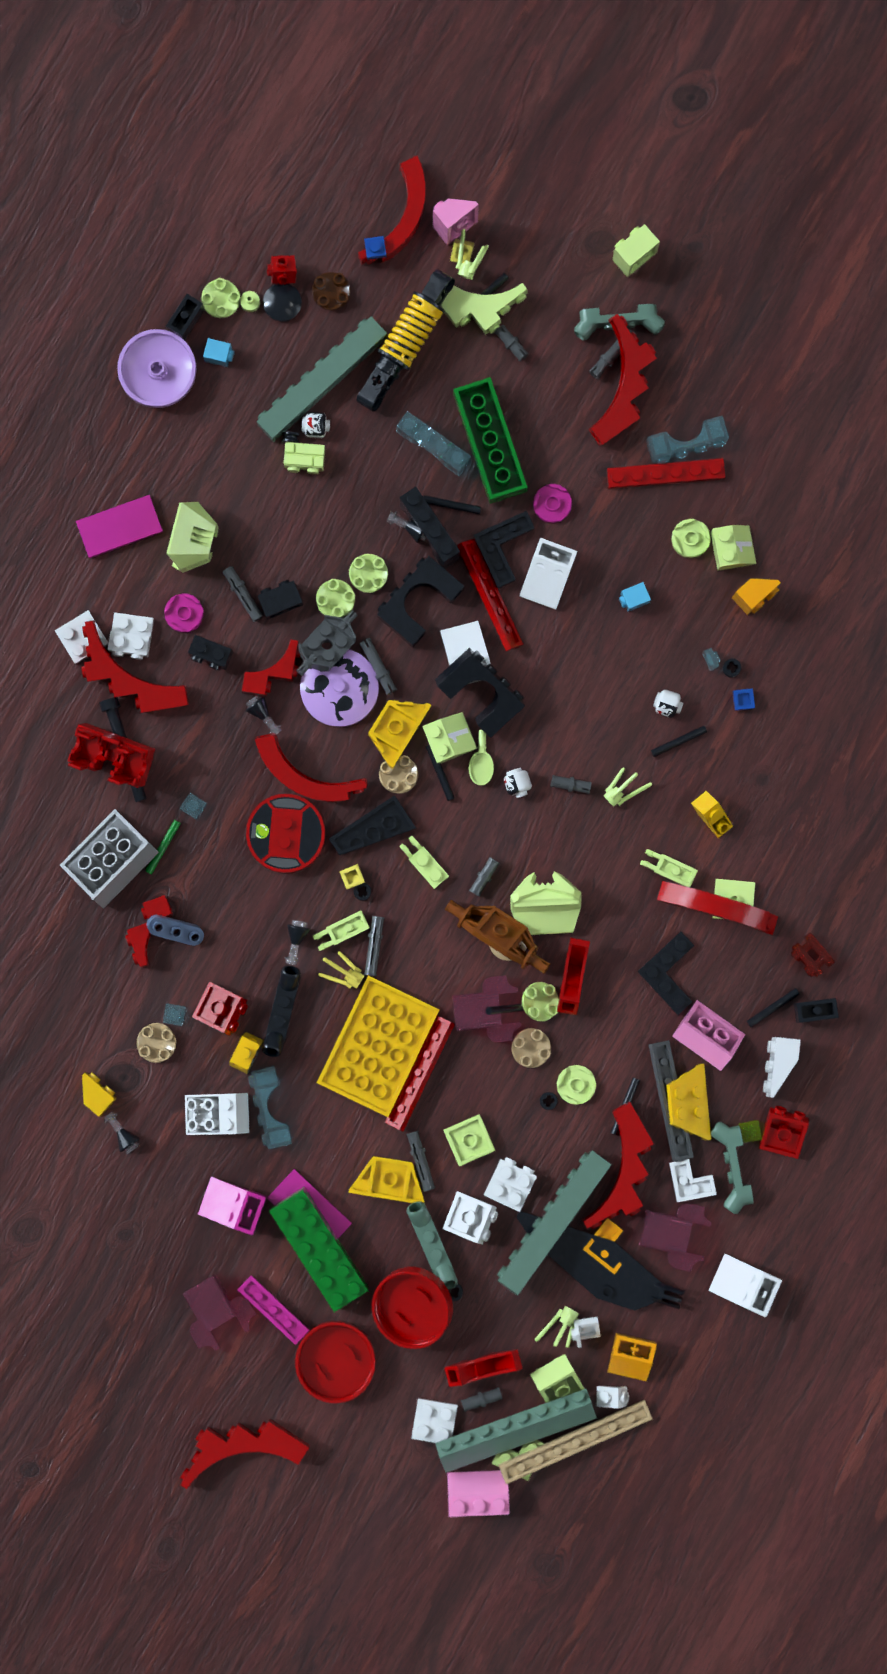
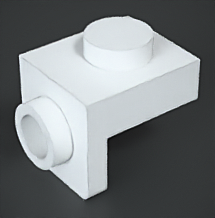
M598 1317L574 1320L575 1328L571 1329L572 1340H577L578 1348L582 1347V1339L601 1337Z
M597 1386V1407H627L629 1401L627 1386Z

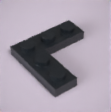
M527 511L473 535L498 589L516 581L500 545L535 530Z
M681 931L637 971L677 1015L692 1003L691 999L666 974L676 962L694 947Z

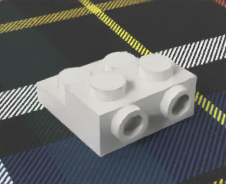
M114 613L108 644V651L112 652V656L123 657L126 654L131 655V658L143 660V657H148L154 618Z
M506 1157L505 1160L500 1159L484 1196L520 1212L537 1176L533 1174V1169L526 1166L521 1169L515 1166L516 1161Z
M457 1191L443 1229L475 1243L483 1244L490 1237L491 1231L488 1229L491 1222L494 1223L497 1219V1207Z

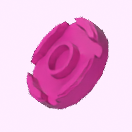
M548 484L540 488L535 494L533 502L534 511L539 519L544 522L558 523L569 515L572 499L566 488L557 484Z
M187 593L173 596L167 602L164 609L168 625L173 630L181 633L197 629L204 617L200 601Z

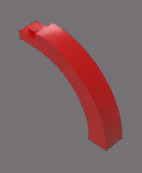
M418 156L400 163V170L407 186V204L399 224L384 238L386 257L380 258L382 263L394 257L408 244L421 222L425 207V178ZM366 249L358 252L361 264H371L377 260H367Z
M276 733L255 738L259 754L270 772L282 784L300 795L321 801H344L350 799L351 791L353 794L362 793L368 786L366 778L330 783L308 777L296 769L286 758L279 745Z
M662 881L657 898L658 901L669 905L719 917L769 935H773L778 916L760 908Z

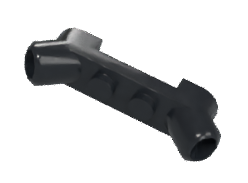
M284 966L280 973L267 1032L262 1046L263 1053L270 1057L280 1056L286 1041L301 976L300 970L294 966Z

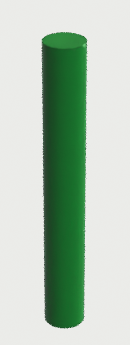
M174 820L157 849L159 853L150 861L145 870L149 874H153L181 825L180 822Z

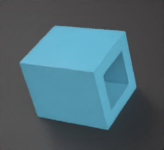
M208 338L203 355L204 361L227 367L228 362H232L234 356L231 344Z
M644 582L622 590L620 593L621 597H619L622 607H626L628 612L651 601Z

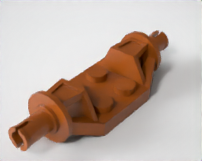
M450 900L447 904L445 911L459 918L458 928L461 929L463 927L485 944L520 964L521 969L524 970L527 966L531 965L543 974L549 969L551 963L536 955L538 946L535 945L528 927L499 908L471 904L465 909L453 900ZM471 914L483 916L479 922L470 918ZM522 942L528 948V953H525L520 948Z

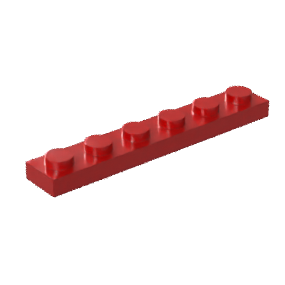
M724 458L607 468L608 489L725 479Z
M475 539L461 542L457 545L460 555L466 564L505 650L509 651L519 648L524 644Z
M438 1015L436 1016L385 1123L400 1131H404L452 1032L454 1023Z

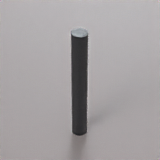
M503 273L480 295H491L509 277Z
M426 495L423 496L428 504L480 515V506Z
M701 726L652 749L651 753L653 757H656L707 733L705 726Z
M430 745L426 746L447 801L455 799L441 763L436 762Z
M796 988L746 1022L750 1027H753L800 995Z
M522 1003L486 1008L487 1015L524 1011Z
M632 1078L622 1105L632 1102L640 1080ZM615 1120L611 1133L618 1136L620 1132L619 1125Z

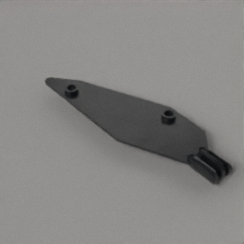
M521 1211L517 1214V1219L526 1233L531 1234L534 1229L532 1225L538 1216ZM567 1226L547 1254L598 1299L634 1311L655 1302L680 1309L681 1305L676 1302H682L683 1297L680 1295H684L685 1290L660 1282L615 1241ZM591 1239L594 1242L589 1250L613 1269L619 1262L622 1264L615 1274L583 1250ZM603 1250L609 1253L607 1258L601 1256Z

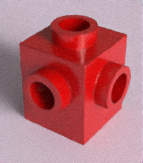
M294 255L271 256V263L267 264V275L271 276L272 284L296 282L297 270Z

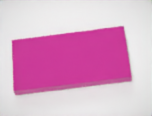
M150 495L76 521L89 559L163 532Z
M293 1169L267 1199L273 1205H276L302 1187H305L334 1234L339 1238L352 1222L300 1173Z

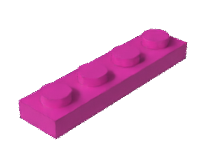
M251 1275L238 1289L250 1303L295 1345L309 1331L254 1276Z

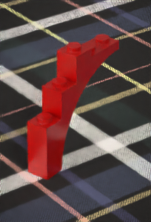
M618 314L608 319L617 337L621 354V375L618 389L605 414L588 429L599 446L605 444L640 419L638 415L640 413L639 409L634 403L631 404L630 401L648 389L646 385L648 381L638 371L657 359L653 346L646 342L638 345L639 340L633 332L630 333L626 327L628 326L627 321L622 315L619 316Z
M95 621L85 622L82 630L84 638H88L89 643L86 646L87 657H91L92 660L84 662V666L81 667L83 678H87V682L111 678V682H108L110 694L113 693L114 697L138 694V697L135 698L136 708L140 709L141 713L189 705L186 685H158L133 676L119 666L107 652L98 635Z
M630 1102L612 1111L619 1125L622 1144L620 1170L616 1182L604 1202L582 1220L587 1229L589 1227L594 1229L602 1224L601 1221L607 1217L609 1219L616 1217L620 1214L619 1210L621 1209L625 1215L633 1216L641 1211L640 1207L643 1206L632 1187L634 1183L637 1186L646 1181L645 1177L648 1176L637 1154L639 1152L641 1155L651 1150L650 1146L654 1143Z
M271 1419L267 1423L263 1421L257 1431L260 1435H257L240 1423L236 1427L232 1425L226 1435L229 1439L207 1427L205 1431L201 1429L195 1438L198 1441L196 1447L202 1451L199 1452L197 1450L191 1459L194 1464L190 1470L188 1468L184 1470L180 1477L183 1480L180 1485L187 1489L193 1480L207 1467L223 1458L240 1453H270L286 1458L298 1465L310 1445Z

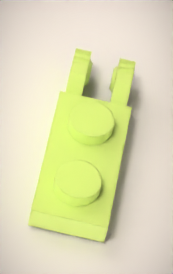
M411 836L409 838L410 842L418 849L414 855L411 854L406 845L401 844L399 847L409 857L408 860L435 889L449 875L424 846L422 847Z
M649 849L646 850L645 853L648 856L659 859L657 866L643 860L640 865L682 886L691 887L698 870L664 854L660 855Z
M359 911L326 927L325 930L313 935V938L318 940L329 933L332 940L318 947L319 951H322L366 931L370 927L362 911Z

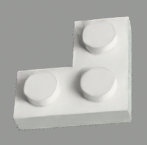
M689 1159L669 1163L677 1202L716 1195L713 1175L693 1178Z

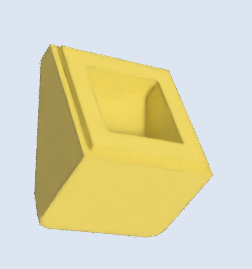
M459 239L454 241L450 261L458 262ZM464 241L462 263L465 260H471L474 243Z
M358 864L339 871L347 890L365 883Z

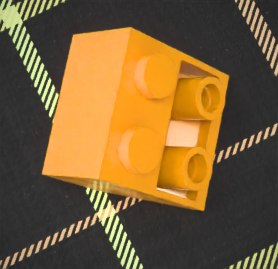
M749 579L735 592L732 599L747 615L751 612L755 614L763 607L765 599L769 601L779 591L778 586L781 582L770 579Z
M616 1333L607 1372L647 1381L654 1359L656 1342Z

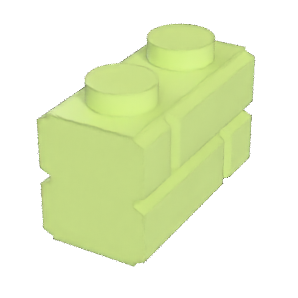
M285 443L284 468H287L288 472L298 473L299 470H307L309 474H319V471H324L325 445Z

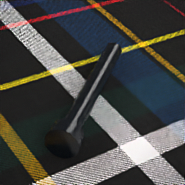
M118 697L99 702L101 711L107 713L112 732L127 738L117 709L121 707ZM131 786L135 802L147 799L143 787L136 788Z

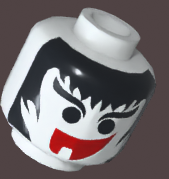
M308 412L306 417L302 419V432H305L307 437L323 438L326 432H330V420L326 419L324 413Z
M665 689L661 693H657L653 707H655L657 714L673 718L676 713L680 714L683 703L680 702L681 696L678 693Z
M521 768L506 772L507 776L504 777V783L508 794L511 796L516 795V798L528 795L527 791L532 787L528 772L521 770Z

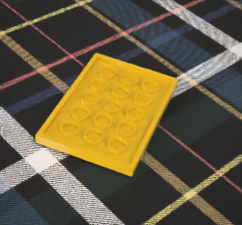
M368 976L321 1072L317 1084L389 1117L439 1009Z

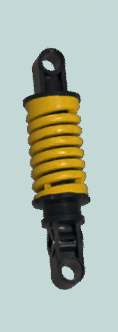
M436 269L430 276L422 293L413 292L412 301L408 302L409 307L404 309L405 314L400 315L401 320L396 322L397 327L392 328L393 333L388 335L389 340L386 339L383 347L378 350L381 354V359L375 363L374 371L357 395L356 401L359 404L375 412L380 407L383 398L395 379L398 380L400 377L398 376L402 369L409 371L413 359L417 357L414 351L420 352L421 350L417 344L421 346L425 344L421 337L428 339L429 335L425 331L429 333L433 331L429 324L436 326L437 320L445 313L441 304L455 284L454 278Z

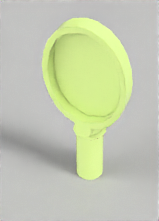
M479 730L478 752L470 759L469 775L475 784L483 786L492 779L494 764L491 756L486 752V733L483 730Z

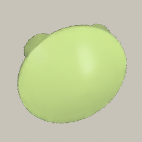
M218 278L205 286L201 301L207 313L217 318H225L235 313L238 309L240 293L232 282Z
M360 555L354 559L350 566V581L355 588L362 592H376L385 585L388 578V568L384 560L377 555Z
M331 579L319 587L316 594V604L324 615L344 617L354 607L355 594L346 582Z
M535 982L525 989L522 996V1006L525 1013L531 1019L547 1021L558 1013L559 998L555 987L545 982Z

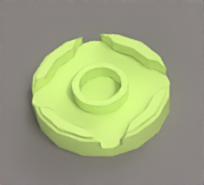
M686 519L676 525L672 532L671 541L673 548L678 554L686 558H695L705 553L709 547L711 536L709 529L704 523L695 519Z
M580 1065L565 1068L558 1076L556 1083L557 1091L561 1098L567 1103L575 1105L583 1104L590 1100L596 1089L594 1075L589 1069Z

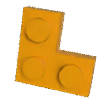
M606 1218L594 1235L615 1241L623 1230ZM591 1239L583 1250L615 1274L622 1264L619 1262L613 1269L589 1250L594 1242ZM603 1250L601 1256L607 1258L609 1253Z

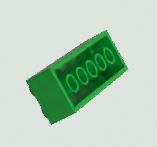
M491 377L453 389V396L489 503L492 504L527 492L528 487Z
M302 1187L270 1208L269 1212L334 1312L368 1291L369 1286L305 1187Z

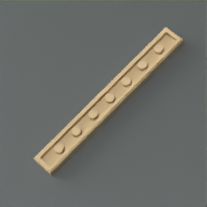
M642 1400L502 1462L498 1466L505 1483L508 1484L648 1422L653 1418L645 1400Z

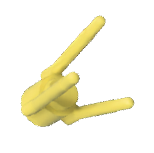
M338 951V955L353 970L346 971L329 959L323 958L324 962L346 975L344 979L347 981L323 973L318 974L320 977L345 985L350 989L352 986L357 989L365 976L361 973V969L356 967L341 951Z

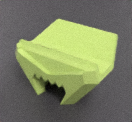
M199 502L179 503L167 549V555L173 561L172 566L182 573L211 561L212 552L210 551L213 537L218 535L219 527Z
M555 871L552 875L554 879L552 885L549 882L546 886L543 883L540 886L537 883L535 884L537 877L535 872L527 876L510 896L511 912L514 919L528 927L531 935L573 933L581 909V891L563 875Z

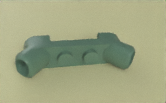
M640 304L637 307V313L618 314L625 318L628 323L626 327L629 329L634 328L635 325H642L653 335H657L665 326V320L657 315V305ZM599 308L581 310L579 312L580 322L574 328V333L581 340H587L597 328L613 330L608 319L616 314L600 315Z
M717 1122L711 1130V1136L726 1146L727 1152H723L725 1164H729L730 1172H727L729 1184H733V1190L724 1202V1207L733 1214H738L744 1205L754 1204L751 1185L742 1184L736 1147L743 1145L742 1134L739 1125L728 1127L723 1122Z
M422 1201L414 1202L407 1207V1214L433 1274L439 1277L447 1289L450 1290L458 1284L451 1261L425 1203Z

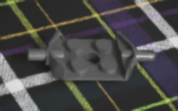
M351 610L345 618L330 615L324 616L322 623L302 644H298L299 653L304 661L297 669L298 674L303 676L309 668L320 672L330 671L356 642V635L351 627V622L358 616L356 612ZM330 643L332 648L324 649L322 644Z

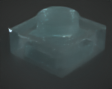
M712 648L705 650L702 654L709 670L717 669L720 662L718 653L716 651L713 652Z
M189 793L179 809L197 820L207 803Z
M166 1003L162 1023L183 1026L186 1007Z

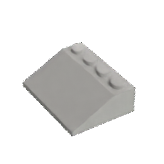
M114 809L60 866L104 909L159 852Z

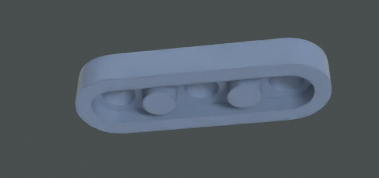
M153 915L147 920V929L154 936L192 946L200 944L204 939V933L198 925L162 915ZM161 924L159 929H155L156 925ZM179 929L177 934H173L174 930ZM197 934V937L192 939V935Z

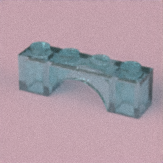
M408 411L396 426L397 433L411 443H415L429 451L445 467L458 476L462 474L471 461L469 454Z
M722 415L703 421L701 433L691 441H677L667 432L648 436L646 443L652 463L658 462V464L668 462L669 458L677 457V459L684 458L693 451L697 454L706 451V448L714 446V448L726 445L725 442L728 441L729 435Z
M275 1066L250 1071L251 1076H248L251 1088L254 1087L256 1094L253 1095V1102L255 1107H259L260 1111L257 1119L259 1126H263L265 1133L261 1134L263 1145L268 1146V1149L292 1144L289 1125L273 1118L268 1109L269 1096L279 1086Z

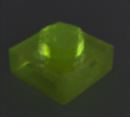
M758 1120L738 1123L743 1143L762 1140Z

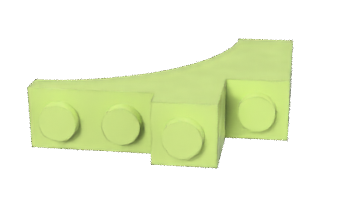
M523 283L509 291L494 295L473 294L453 286L441 307L445 310V314L456 328L458 326H465L470 321V317H473L485 335L489 332L492 334L501 324V319L498 315H505L511 310L510 306L525 300L528 292Z

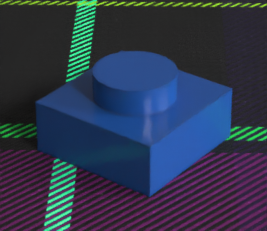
M384 236L364 239L367 260L386 257Z
M753 689L733 691L735 711L755 709Z

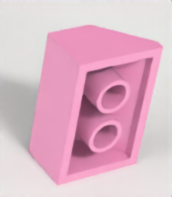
M448 198L446 201L443 202L442 200L434 206L433 228L447 246L461 235L462 229H465L466 232L478 222L479 204L476 201Z
M696 1000L672 1037L721 1071L735 1054L745 1034Z
M500 1470L447 1472L449 1517L509 1515L508 1484L505 1483Z

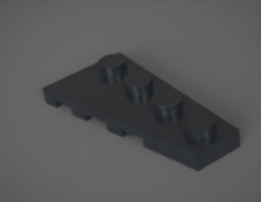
M394 795L329 838L338 854L343 855L414 830L416 827Z

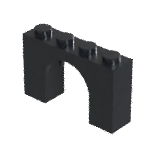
M415 486L400 496L401 509L410 521H414L428 540L433 550V555L440 566L446 569L460 560V550L417 487Z
M430 556L426 559L422 558L416 564L417 569L413 574L409 572L403 579L404 584L401 588L396 587L390 594L392 598L387 603L384 601L377 609L379 612L377 617L411 647H414L425 635L426 630L407 614L404 607L407 595L413 589L425 586L436 590L452 604L464 590V585Z
M468 648L435 679L437 687L450 699L470 682L482 680L492 684L495 687L493 701L475 717L477 725L491 738L525 707L522 700L524 697L517 689L513 691L509 687L511 685L504 676L500 678L496 674L498 671L490 663L487 665L483 661L484 657L477 650L474 652Z

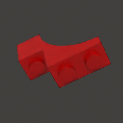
M290 639L286 653L272 667L258 672H245L242 693L266 697L267 692L270 693L272 681H269V678L293 682V677H297V669L299 667L296 665V659L301 656L298 650L299 642Z
M166 895L142 903L144 908L141 909L145 920L153 915L166 917L173 915ZM147 923L128 929V935H125L129 947L133 946L135 953L132 954L135 965L139 964L141 968L149 965L147 948L151 933L147 929Z
M570 938L557 1012L577 1015L590 941Z
M517 1349L493 1352L476 1359L464 1360L444 1367L449 1387L462 1386L483 1378L523 1369Z

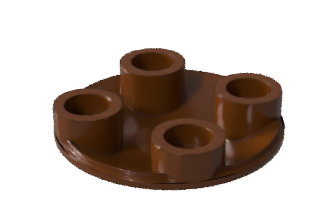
M327 272L315 278L312 285V296L320 307L326 310H336L343 307L349 300L350 285L343 274Z

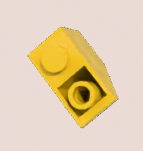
M707 791L691 803L698 815L717 838H720L733 827L719 802Z
M85 1072L82 1075L84 1105L98 1117H101L117 1099L113 1096L115 1092L107 1085L103 1087L99 1083L100 1079L94 1073L88 1074Z

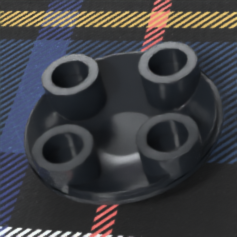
M275 284L266 291L263 297L265 312L276 321L289 322L301 309V295L290 284Z

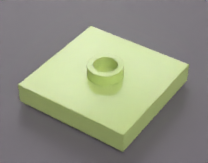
M715 879V895L753 906L755 882ZM712 916V918L714 919H722L719 917Z
M480 1114L443 1130L459 1166L496 1151Z

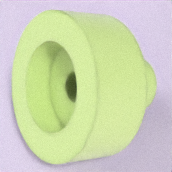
M253 291L243 293L240 298L241 307L247 312L256 311L260 306L259 296Z

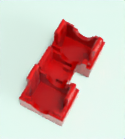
M88 723L78 724L75 732L77 741L69 754L68 762L70 763L68 766L78 770L89 769L98 771L102 769L103 762L109 760L116 767L110 771L112 777H109L107 781L117 785L129 784L136 788L145 786L155 753L154 748Z

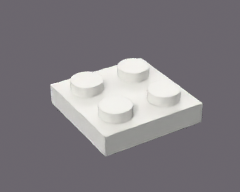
M89 611L84 612L55 630L75 664L88 658L86 646L89 643L88 638H84L82 626H85V622L94 620ZM95 622L100 640L104 647H106L109 643Z
M418 1398L411 1439L436 1443L452 1437L458 1405Z

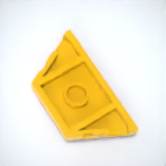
M388 700L368 735L391 769L394 768L431 708V704Z
M698 1064L689 1072H685L678 1079L667 1084L670 1125L681 1128L687 1133L697 1135L703 1140H711L704 1064Z
M373 1156L348 1192L408 1203L417 1201L425 1203L413 1162Z

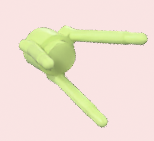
M462 229L456 269H459L458 275L472 280L489 246H482L473 263L467 260L462 263L465 229Z
M623 767L610 786L605 789L606 793L603 796L613 807L617 804L620 806L626 800L652 786V783L650 782L621 798L624 795L621 791L638 776V773L635 772L619 788H614L625 771Z
M567 1306L563 1310L559 1309L554 1318L535 1338V1341H539L561 1317L559 1321L564 1324L554 1342V1346L558 1345L567 1326H569L570 1331L566 1342V1347L568 1348L572 1340L571 1329L575 1328L574 1321L578 1320L579 1313Z

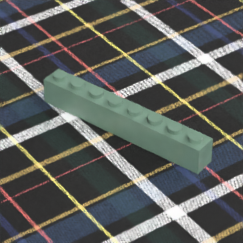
M372 316L368 320L366 318L358 324V329L355 332H349L343 338V343L339 346L335 345L325 359L321 358L316 362L315 368L311 372L307 371L301 376V381L297 385L293 384L287 389V394L283 398L278 397L272 403L273 407L268 411L264 410L258 416L257 425L273 442L388 338L387 332Z
M594 1151L585 1152L578 1161L581 1163L577 1170L575 1168L571 1170L567 1176L569 1179L565 1186L562 1184L555 1193L558 1196L554 1202L550 1200L545 1206L544 1211L546 1213L542 1218L538 1217L532 1225L534 1229L531 1234L526 1233L520 1241L523 1244L519 1250L515 1249L508 1258L511 1260L508 1266L503 1265L497 1273V1276H499L497 1282L513 1294L518 1295L610 1168L611 1164Z
M583 1389L436 1442L435 1444L445 1473L591 1421L597 1417L587 1389Z

